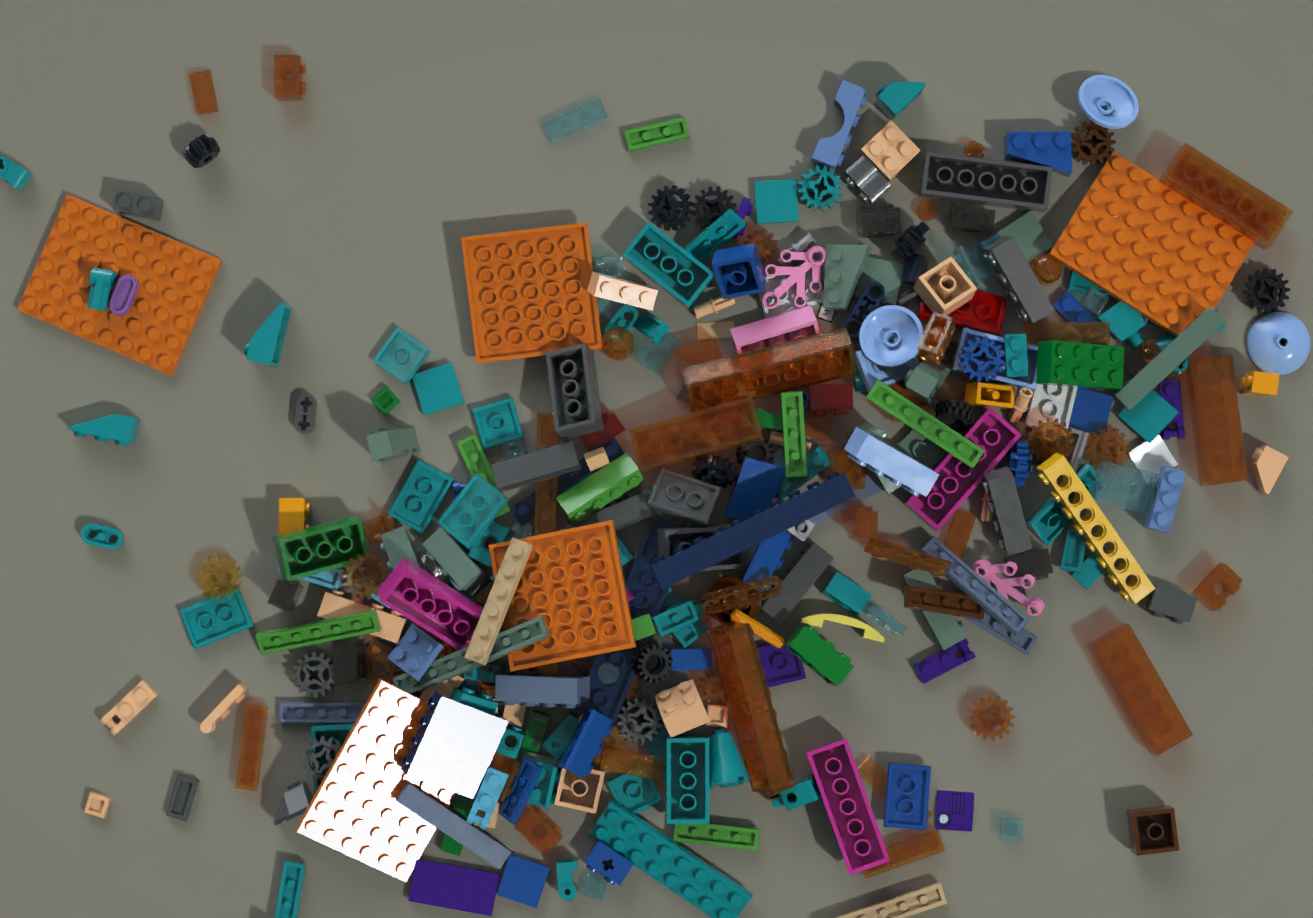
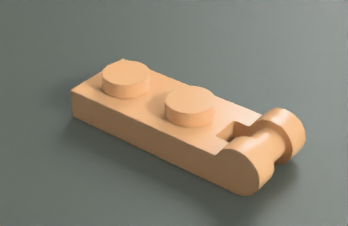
M142 680L114 708L103 716L100 722L103 725H107L110 733L115 736L152 702L158 694L145 680ZM116 715L121 719L118 724L112 719Z
M243 683L238 684L201 723L200 730L206 734L216 729V722L220 718L224 720L231 713L230 707L235 702L239 704L246 697L244 692L248 688Z

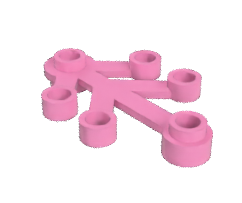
M813 246L807 252L783 250L780 253V259L783 262L805 260L800 267H780L773 264L765 267V274L769 277L790 275L774 292L764 294L762 303L766 308H776L779 304V298L795 282L797 284L794 304L797 307H804L807 303L805 297V273L811 267L812 281L809 284V289L813 293L821 291L820 266L826 262V251L820 246ZM784 252L790 253L789 260L783 259ZM815 252L820 254V259L818 261H815L812 258V255ZM770 266L775 268V273L773 275H770L767 272V269ZM814 282L819 284V289L817 291L812 289V284ZM769 296L774 298V303L771 305L766 302ZM798 297H802L804 299V303L802 305H798L796 303Z
M980 559L973 564L972 570L989 585H991L990 581L993 582L997 587V591L1008 601L1007 594L1024 605L1027 613L1031 616H1039L1043 612L1045 604L1040 598L1034 597L1029 599L1013 587L1022 586L1025 589H1030L1035 583L1032 575L1026 574L1022 577L1001 578L995 574L1004 572L1007 576H1013L1018 569L1016 563L1009 561L1006 564L992 565L989 560ZM1008 566L1012 567L1013 571H1010ZM1025 579H1028L1031 584L1026 583Z

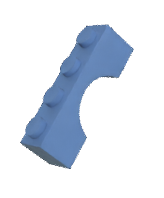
M842 80L834 100V104L839 108L843 117L842 128L832 137L819 139L811 159L812 162L827 166L829 169H835L836 165L841 166L845 156L841 152L844 146H849L852 135L849 134L852 126L856 127L860 115H857L859 107H864L868 97L864 95L865 88Z

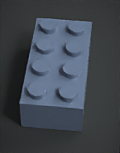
M528 673L496 675L495 701H502V705L522 704V706L542 705L543 703V707L562 706V704L563 708L582 707L583 703L590 702V676Z

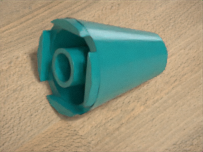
M726 729L714 731V735L710 736V789H715L717 785H720L721 788L742 785L744 781L750 782V776L731 732H726Z

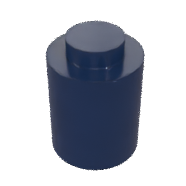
M913 253V256L908 257L902 282L915 285L918 277L926 273L928 261L925 260V256Z

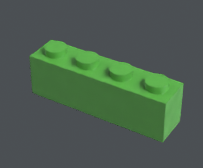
M625 453L557 496L556 500L563 513L574 526L592 513L602 509L614 499L619 498L631 488L638 486L644 479L637 465Z

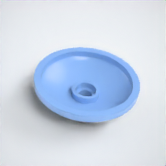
M1095 75L1086 79L1079 88L1078 102L1080 108L1097 125L1110 129H1121L1127 127L1135 120L1139 110L1138 100L1131 88L1121 80L1108 75Z
M897 305L883 306L871 312L863 321L860 328L859 341L864 354L873 363L883 367H898L911 361L920 351L924 336L923 328L918 317L909 309ZM892 338L897 339L895 343L889 342Z
M1273 312L1262 316L1252 325L1247 336V351L1251 361L1263 372L1284 375L1297 370L1306 361L1310 351V336L1305 325L1297 317L1284 312ZM1280 339H1284V340H1285V345H1284V346H1281V345H1280V343H1279Z

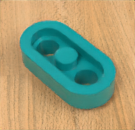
M631 305L622 306L605 328V337L609 342H621L638 320V311L635 307ZM625 313H631L632 318L630 320H626L624 318ZM617 329L619 335L614 337L611 335V331Z
M87 524L81 530L82 540L89 545L113 550L120 548L124 543L123 533L116 528L99 524ZM92 530L96 531L95 538L90 536ZM112 535L117 537L115 543H112L110 540Z

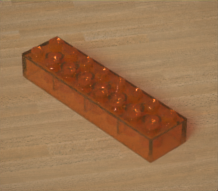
M846 327L681 368L692 415L856 375L852 342Z
M727 622L707 630L745 767L750 776L752 791L775 795L794 787V774L788 763V753L783 745V735L778 727L777 713L771 702V692L766 684V674L761 666L760 653L755 645L754 631L750 623Z

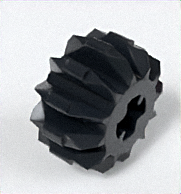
M202 134L185 146L183 154L193 168H201L210 161H213L221 149L214 137L210 134Z

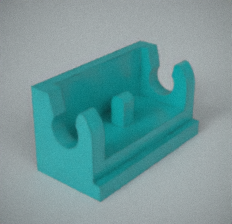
M836 572L821 592L822 595L855 617L860 615L872 596L839 572Z

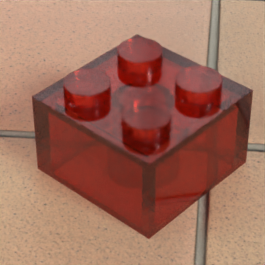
M852 384L809 385L807 387L809 398L808 413H813V416H826L827 412H834V416L847 415L848 411L853 410Z

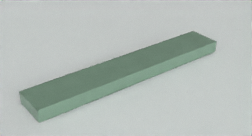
M1209 306L1127 382L1115 396L1131 410L1225 323L1223 319Z

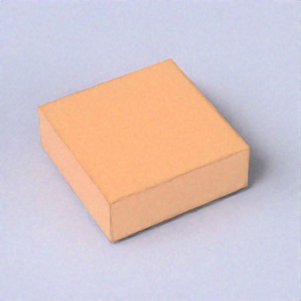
M604 447L584 454L590 472L605 467L610 463Z
M522 704L505 705L503 717L509 721L508 724L522 727L527 706H522Z
M708 704L707 715L710 722H707L706 726L727 728L729 706Z
M91 791L84 813L103 819L106 818L112 797Z

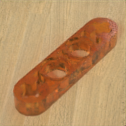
M767 576L707 593L701 599L702 609L707 614H715L777 597L783 591L782 580L778 576ZM750 589L758 591L754 595L747 594V591ZM729 595L737 596L733 601L726 599Z

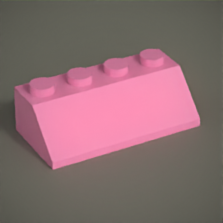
M811 305L730 329L743 376L823 352L818 322Z

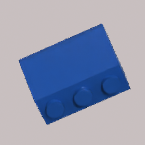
M783 531L758 543L741 580L764 592L766 588L770 589L775 580L772 577L774 570H779L784 561L781 558L783 551H788L793 542L790 539L792 534Z
M586 708L558 766L581 778H584L585 775L588 776L593 768L591 762L594 756H598L602 750L603 745L601 742L604 736L608 737L613 726L610 725L612 720L593 709Z

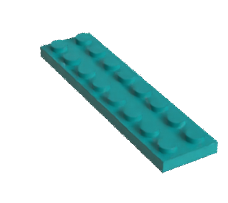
M613 799L588 834L597 841L600 839L602 843L629 861H633L634 866L712 918H737L753 896V893Z

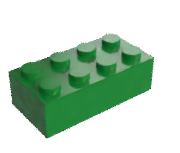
M1055 340L1038 342L1036 384L1102 390L1122 389L1124 347Z
M356 516L273 536L281 576L287 581L370 560L362 522Z

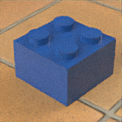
M755 243L714 251L712 267L723 299L764 292L766 276Z

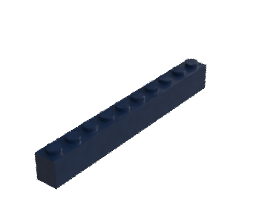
M838 471L826 476L827 481L821 484L819 481L807 485L808 490L802 493L797 490L788 495L789 499L783 502L778 499L768 504L770 508L767 510L757 509L749 513L750 518L744 521L742 518L730 522L731 527L725 530L720 527L710 532L712 536L706 539L701 536L691 541L692 546L684 548V546H680L672 550L673 555L667 558L662 555L653 559L654 564L650 565V568L660 589L663 590L856 497L845 473L838 474Z

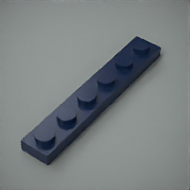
M615 437L599 447H604L610 463L625 454ZM585 457L580 460L582 469L556 476L510 508L521 526L556 503V497L590 472Z

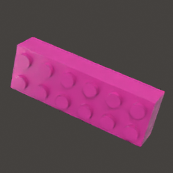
M991 407L986 408L972 424V427L963 434V437L984 450L974 468L971 469L947 453L933 469L939 476L927 497L919 494L918 497L911 494L904 504L933 530L938 531L984 479L983 474L990 472L1022 435Z
M404 557L378 589L380 602L458 650L469 646L484 609ZM501 626L499 633L503 632V626Z
M845 738L806 752L849 875L889 862L890 858L847 739Z

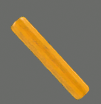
M734 609L730 614V619L774 647L781 648L784 645V637L738 609Z

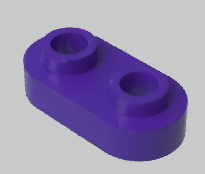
M746 197L742 198L737 215L743 220L745 215L750 217L753 204H750L751 199ZM747 224L732 237L737 239L738 235L743 236Z

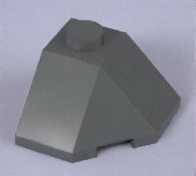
M297 781L287 786L288 791L283 793L273 821L275 826L284 820L288 821L305 813L313 799L306 782L300 784Z

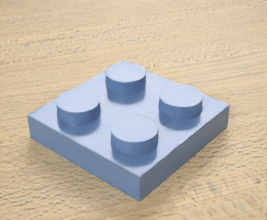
M412 624L390 653L388 659L419 681L444 646Z

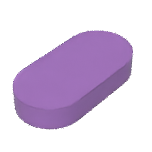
M126 274L118 279L109 300V309L112 313L123 316L130 311L139 290V281L136 277Z

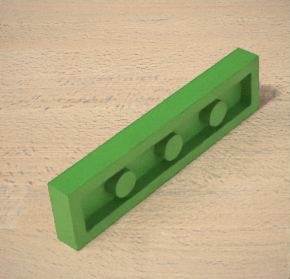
M803 391L781 392L786 478L807 476Z
M477 434L457 442L471 476L473 477L475 473H478L497 489L492 467ZM506 503L495 518L511 511L508 503Z
M715 823L675 824L673 840L675 842L757 851L760 829Z

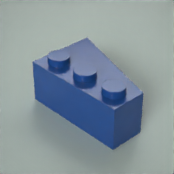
M1071 131L1008 132L1004 136V158L1024 164L1053 167V172L1068 177L1072 174Z

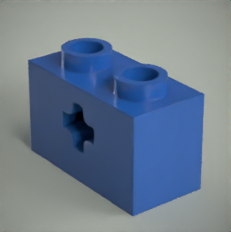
M600 839L585 858L586 867L594 873L599 871L605 875L604 879L612 885L617 883L620 886L634 865L633 861H629L602 843ZM611 859L613 867H604L605 862L603 860L608 861Z

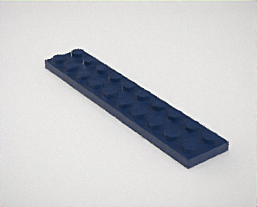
M654 514L625 583L634 597L629 601L631 619L650 614L652 620V617L660 613L670 588L669 586L661 590L650 568V565L654 564L652 560L659 557L657 529L679 528L683 526ZM650 636L637 640L636 648L596 655L588 675L590 676V702L583 703L582 707H576L574 712L583 715L586 708L593 709L611 719L610 725L614 727L635 675L634 672H636L631 667L635 665L631 663V659L636 658V656H633V653H638L637 648L639 646L643 648L642 644L648 643Z

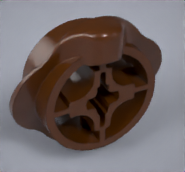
M734 576L718 578L703 599V601L709 600L711 608L705 610L706 613L724 626L734 630L744 628L730 619V615L722 612L731 614L734 609L740 610L745 605H748L743 613L754 619L762 606L761 596L757 590ZM734 590L740 591L743 594H738ZM723 592H727L725 597L719 598L720 600L716 601Z

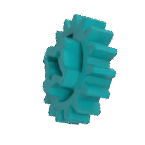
M816 165L815 171L808 168V175L804 173L801 175L804 181L798 182V185L802 188L797 193L803 194L800 201L806 200L805 207L807 208L813 205V211L820 207L821 211L824 212L825 206L832 209V202H839L836 196H842L843 194L842 191L838 190L843 187V183L837 182L840 179V175L834 177L835 170L832 169L828 172L827 166L820 170V167ZM819 175V179L808 181L813 176ZM827 177L832 181L834 187L829 185ZM821 180H823L822 187L826 190H823L818 197V189L815 187H818ZM807 191H811L814 196L813 200L808 196ZM832 196L829 200L821 202L823 197Z

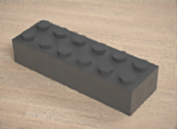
M926 151L923 157L919 197L1044 213L1048 209L1053 167Z

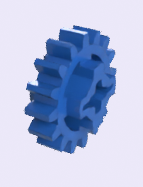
M977 336L974 338L975 343L968 340L967 345L969 347H961L964 354H959L958 357L963 359V362L958 365L965 367L962 373L968 372L970 374L969 380L976 377V382H980L981 378L988 382L989 376L995 379L997 377L995 372L1001 373L1003 371L999 365L1005 364V361L1001 360L1005 353H999L998 350L1002 346H994L995 339L987 342V336H984L982 341H980ZM979 346L978 352L969 353L972 348ZM989 348L994 352L995 357L991 356L988 351ZM983 354V358L989 361L981 365L980 361L975 358ZM968 362L974 365L975 371L971 369ZM988 365L994 366L990 372L984 373Z
M1017 441L1014 444V450L1009 451L1007 467L1013 474L1015 485L1023 487L1025 477H1030L1032 455L1029 453L1027 441Z

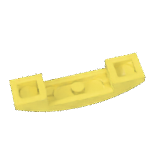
M818 613L807 615L800 619L801 623L821 628L824 620L863 629L861 636L863 638L883 643L885 640L879 632L868 624L845 615Z

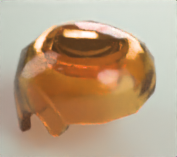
M1048 252L1037 256L1030 263L1031 269L1042 286H1049L1058 281L1064 269L1061 263L1048 256Z
M623 328L608 330L603 335L602 348L604 354L609 359L617 361L629 358L634 350L632 333Z

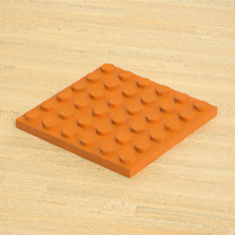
M587 222L461 237L477 364L545 356L548 352L584 343L592 350L603 349L597 298L587 292L593 271Z
M613 520L518 539L532 544L533 548L502 623L503 631L536 617L544 616L551 637L508 654L510 671L513 672L636 648ZM510 541L489 545L494 580Z

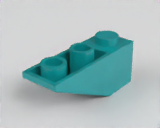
M113 414L69 426L68 430L74 431L75 436L86 438L87 434L95 435L94 440L107 442L109 438L116 440L115 444L128 447V443L135 444L140 419Z

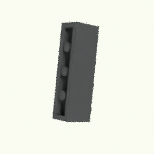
M568 439L557 442V445L553 447L548 445L537 448L536 452H521L515 458H500L496 460L495 464H491L497 489L500 492L582 469L576 444Z
M1005 466L984 473L982 488L984 493L989 496L987 506L990 513L994 514L995 519L992 520L995 532H998L1000 536L997 539L1000 550H1004L1008 556L1032 549L1012 472Z
M637 491L625 495L626 500L619 502L618 499L606 504L607 508L592 513L574 526L567 520L568 525L565 526V529L613 520L615 531H619L651 517L652 514L649 507H647L643 493L638 494Z
M815 542L811 545L807 543L800 551L802 554L798 561L794 559L787 567L789 571L784 578L780 576L773 585L776 587L771 594L767 592L761 599V609L780 624L834 559Z

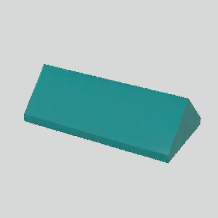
M1084 463L1077 469V476L1093 499H1095L1104 490L1105 484L1089 463ZM1074 492L1069 494V501L1073 500ZM1052 496L1025 522L1026 526L1046 546L1073 521L1064 515L1061 510L1063 506L1060 502H1056Z

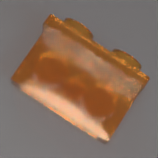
M844 449L827 452L831 474L837 471L838 474L845 473L853 490L865 489V473L861 470L860 464L848 457L849 452Z

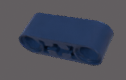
M871 282L865 288L843 324V330L847 336L857 337L860 333L862 323L859 319L852 316L853 314L859 315L860 309L858 307L860 305L864 306L867 300L863 299L865 295L876 303L872 305L870 302L868 305L869 313H864L861 319L865 320L879 305L885 294V289L881 283ZM874 285L881 288V294L878 297H872L869 294V289ZM853 321L859 325L856 333L847 331L846 327L849 322Z

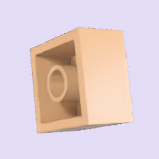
M891 120L861 148L859 154L861 156L865 155L886 180L890 182L921 150Z
M952 256L918 277L913 287L938 320L970 301L977 290L976 286Z
M693 679L684 681L670 689L662 690L654 695L670 738L710 722Z
M593 767L588 776L585 775L584 778H581L562 768L554 805L596 814L606 769Z

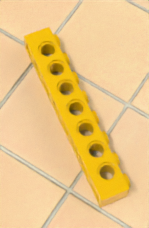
M1055 453L1036 468L1040 473L1038 475L1039 479L1045 486L1048 485L1052 490L1050 495L1056 502L1061 503L1063 506L1061 510L1068 519L1071 518L1075 523L1073 528L1080 536H1084L1086 539L1084 543L1091 552L1094 551L1098 556L1096 561L1103 569H1107L1109 580L1114 585L1117 584L1121 589L1118 591L1125 601L1129 600L1136 604L1151 593L1155 587L1066 458L1059 453ZM1062 475L1063 481L1057 485V478ZM1074 492L1073 500L1069 501V494ZM1086 509L1085 516L1080 518V512ZM1097 525L1096 533L1092 534V528ZM1108 542V548L1103 551V545ZM1120 558V564L1114 567L1115 561ZM1131 575L1130 582L1126 584V578Z

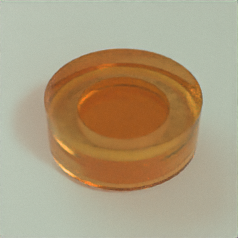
M932 200L921 201L916 209L917 216L923 221L933 220L938 213L936 203Z

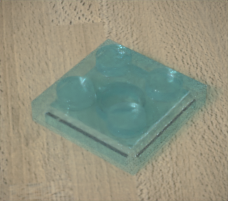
M868 603L864 609L868 612L867 617L878 624L882 621L886 624L884 628L894 635L898 633L904 635L908 629L872 603Z

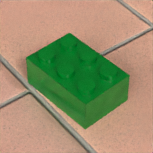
M797 625L785 640L783 646L829 685L839 686L854 668L850 664L852 660L843 652H836L834 650L836 646L828 639L824 640L817 636L819 632L811 625Z

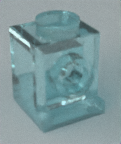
M616 252L592 258L594 272L612 277L624 275V259ZM611 262V267L606 269L605 264Z

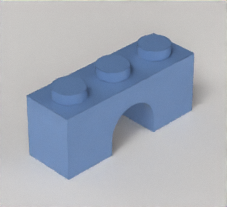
M1161 466L1155 485L1157 487L1156 497L1153 505L1149 507L1144 524L1145 528L1162 533L1170 532L1186 476L1185 471Z

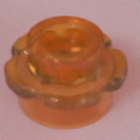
M971 141L964 148L965 156L984 157V146L981 143Z

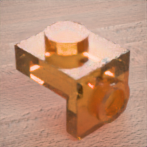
M382 511L380 516L362 523L364 535L368 543L371 544L381 540L380 535L393 530L395 523L391 515L387 516L386 512Z

